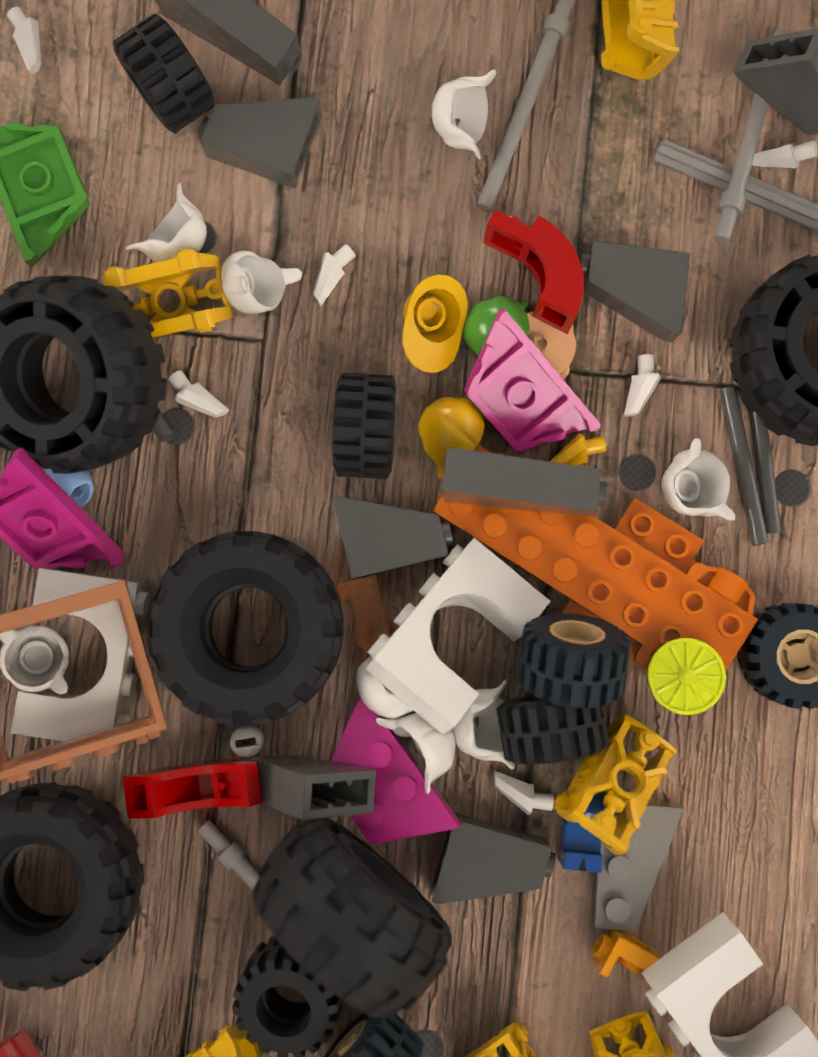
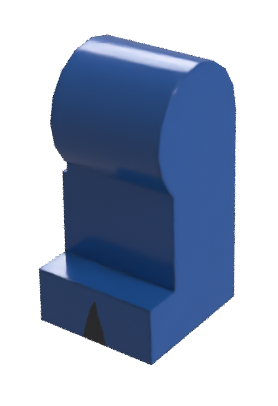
M603 793L593 796L584 815L592 819L594 815L604 811ZM562 817L558 860L563 869L601 873V840L580 826V823L568 822Z

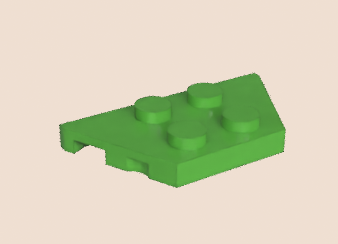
M7 122V126H0V199L23 258L29 266L39 262L91 203L65 137L58 126L37 125L36 127H28L22 123Z

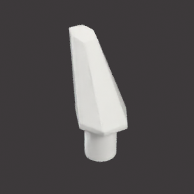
M13 7L7 13L8 19L15 27L12 36L16 41L28 72L34 75L41 66L39 22L31 17L27 18L19 7Z
M815 140L795 145L794 142L758 152L754 155L752 165L796 168L799 166V161L818 156Z
M347 244L342 246L333 255L329 252H325L312 293L319 306H322L338 281L345 274L342 268L356 257L353 250Z
M643 354L638 356V375L631 376L632 381L624 417L638 415L661 380V375L654 373V355Z
M182 370L173 373L169 377V381L178 392L175 397L177 403L215 418L229 412V409L202 387L199 382L191 384Z
M494 770V787L527 815L532 813L533 808L552 811L553 794L534 792V784H528Z

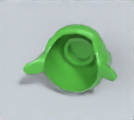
M500 295L479 302L466 317L463 328V337L466 344L479 356L497 312L502 308L507 311L528 337L530 326L524 309L531 303L530 300H524L519 303L510 297Z

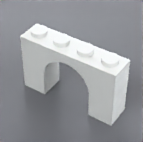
M475 538L465 548H462L459 544L456 545L442 562L448 567L444 574L439 577L433 573L418 591L424 596L420 603L414 607L409 602L393 621L399 626L391 638L383 633L367 652L373 659L365 670L378 679L442 735L457 725L479 696V693L449 669L435 653L430 638V625L434 613L448 606L471 608L483 615L515 642L522 636L524 625L532 621V619L539 617L550 602L548 598Z
M39 568L33 605L122 580ZM127 581L140 626L141 616L145 617L149 610L150 593L146 592V583ZM118 600L68 614L79 616L91 622L100 631L105 640L108 658L106 669L100 681L83 695L58 694L44 690L40 692L18 691L11 727L12 734L64 742L130 721V715L125 714L127 699L132 698L134 695L137 675L132 673L134 656Z
M723 912L642 972V975L651 987L645 993L661 1016L667 1012L670 1013L673 1020L668 1025L684 1047L690 1042L696 1049L690 1053L692 1057H818V1041L788 1003L744 1034L722 1037L710 1033V1017L717 1001L725 992L763 964L742 933Z

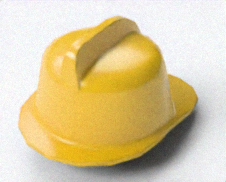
M436 274L426 277L416 286L404 304L402 346L407 359L422 372L436 373L446 369L454 361L459 350L467 317L468 300L461 284L451 276Z

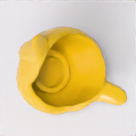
M439 398L424 410L419 419L418 432L426 454L437 466L439 479L444 478L447 447L473 451L482 439L485 428L484 419L487 417L469 398Z

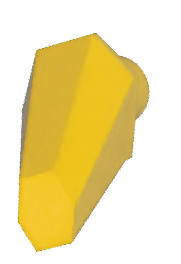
M580 433L550 462L575 466L588 463V455L606 452L605 439L603 436L585 439L584 435Z

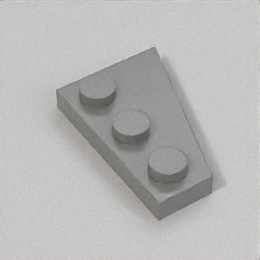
M648 803L639 820L641 825L632 834L629 848L622 856L611 853L603 847V841H601L602 871L601 873L595 872L592 914V925L594 928L626 931L637 930L684 810L682 806ZM615 812V819L617 818L619 812Z

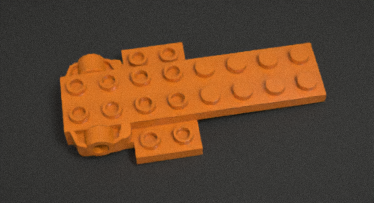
M479 444L473 450L479 452L492 453ZM442 495L433 509V513L439 515V517L567 597L569 600L560 614H579L598 618L617 626L627 633L628 638L631 639L629 660L640 666L646 676L650 659L655 651L666 642L677 638H694L710 645L721 657L726 671L758 621L753 616L756 596L748 586L749 584L725 568L706 566L703 563L694 561V557L705 540L637 498L632 500L614 529L594 516L445 502L444 495Z

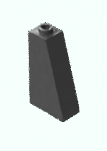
M156 0L163 16L278 85H281L287 74L292 75L299 66L301 52L297 34L252 0Z
M447 447L442 491L445 502L593 517L597 513L598 506L605 507L607 482L600 481L601 469Z

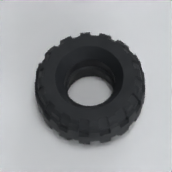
M809 254L792 261L771 275L747 300L739 312V319L732 330L729 346L733 347V361L730 363L733 382L739 383L744 395L741 397V400L750 413L755 411L765 421L764 426L778 436L786 435L796 440V443L818 446V372L809 363L802 341L806 320L813 314H818V255L811 257Z
M81 276L34 277L31 280L16 282L4 289V293L0 295V448H3L6 452L13 450L12 455L15 450L22 448L41 468L52 469L53 473L71 474L99 468L123 458L140 446L139 441L144 438V435L152 432L159 419L161 411L157 408L158 403L165 400L167 379L161 377L160 363L166 362L161 344H155L151 335L154 327L143 311L134 310L132 308L133 302L114 286H105L98 283L97 279ZM54 338L58 339L68 348L79 370V397L70 413L62 409L52 399L44 380L43 357L48 345Z
M234 531L219 534L203 542H198L183 552V555L172 566L168 567L159 580L160 585L154 599L150 601L147 619H149V638H147L150 657L153 656L159 671L157 675L166 689L171 690L182 701L181 704L195 714L208 717L217 723L232 726H254L273 722L292 714L307 704L323 688L333 673L340 656L344 637V616L341 601L333 581L323 566L310 553L295 543L273 534L258 531ZM243 588H256L272 595L281 604L287 618V636L281 650L271 660L257 666H242L226 659L218 650L212 635V619L216 607L228 594Z
M49 782L16 788L0 796V980L2 981V986L7 989L27 991L30 987H44L45 990L64 986L79 976L83 977L99 965L119 944L135 918L141 902L139 901L141 886L144 883L143 864H140L136 849L139 844L132 829L127 830L118 817L121 813L108 801L103 803L91 795L92 791L76 785L64 786L58 785L57 782ZM30 844L50 846L61 852L72 864L78 878L79 894L76 906L68 914L48 916L31 909L19 896L14 882V865L19 851Z
M329 818L310 819L303 826L299 824L294 826L258 870L259 879L253 888V900L255 901V908L259 916L266 922V927L275 939L281 942L296 962L314 976V979L326 989H330L338 995L342 1001L353 1008L362 1010L366 1015L384 1019L395 1016L401 1009H411L447 965L448 959L446 954L452 946V933L450 932V927L439 915L436 908L392 864L380 856L367 843L356 837L351 831L342 825H338Z

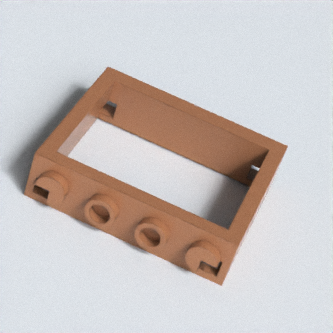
M126 580L1 614L0 633L118 600L150 715L12 758H8L0 731V780L6 779L7 784L16 781L22 782L33 777L32 770L45 766H50L51 771L61 770L76 764L75 757L90 752L93 753L94 758L106 756L118 751V744L132 739H135L137 745L148 743L151 739L161 737L160 731L167 729L166 716Z

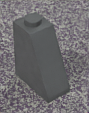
M818 28L749 40L734 71L736 77L805 134H818Z
M307 97L215 104L209 118L204 117L201 122L198 139L208 158L295 189L322 119L320 103L318 99Z
M593 241L587 254L581 253L580 256L584 276V293L659 339L673 342L681 334L690 253Z
M341 496L333 498L352 579L444 558L449 555L447 548L454 546L449 523L441 524L437 514Z
M290 755L250 757V761L257 760L262 805L301 820L373 813L375 769Z
M454 812L462 825L447 832L431 890V899L433 903L446 904L541 889L544 877L550 878L552 875L556 854L551 852L552 847L546 838Z

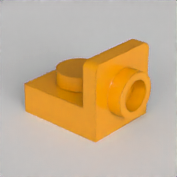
M610 929L607 935L602 933L592 951V956L595 957L593 963L598 973L604 977H608L619 956L618 961L624 967L641 975L643 970H646L661 958L654 948L622 930Z

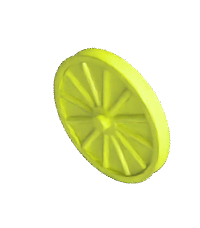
M677 638L666 642L655 651L648 665L647 681L652 695L664 708L681 715H694L710 709L720 699L726 684V671L721 657L710 645L694 638Z

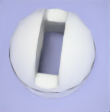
M240 725L233 731L230 737L231 749L236 755L243 758L253 757L262 749L264 744V735L256 725ZM252 737L256 739V744L238 747L236 744V740Z

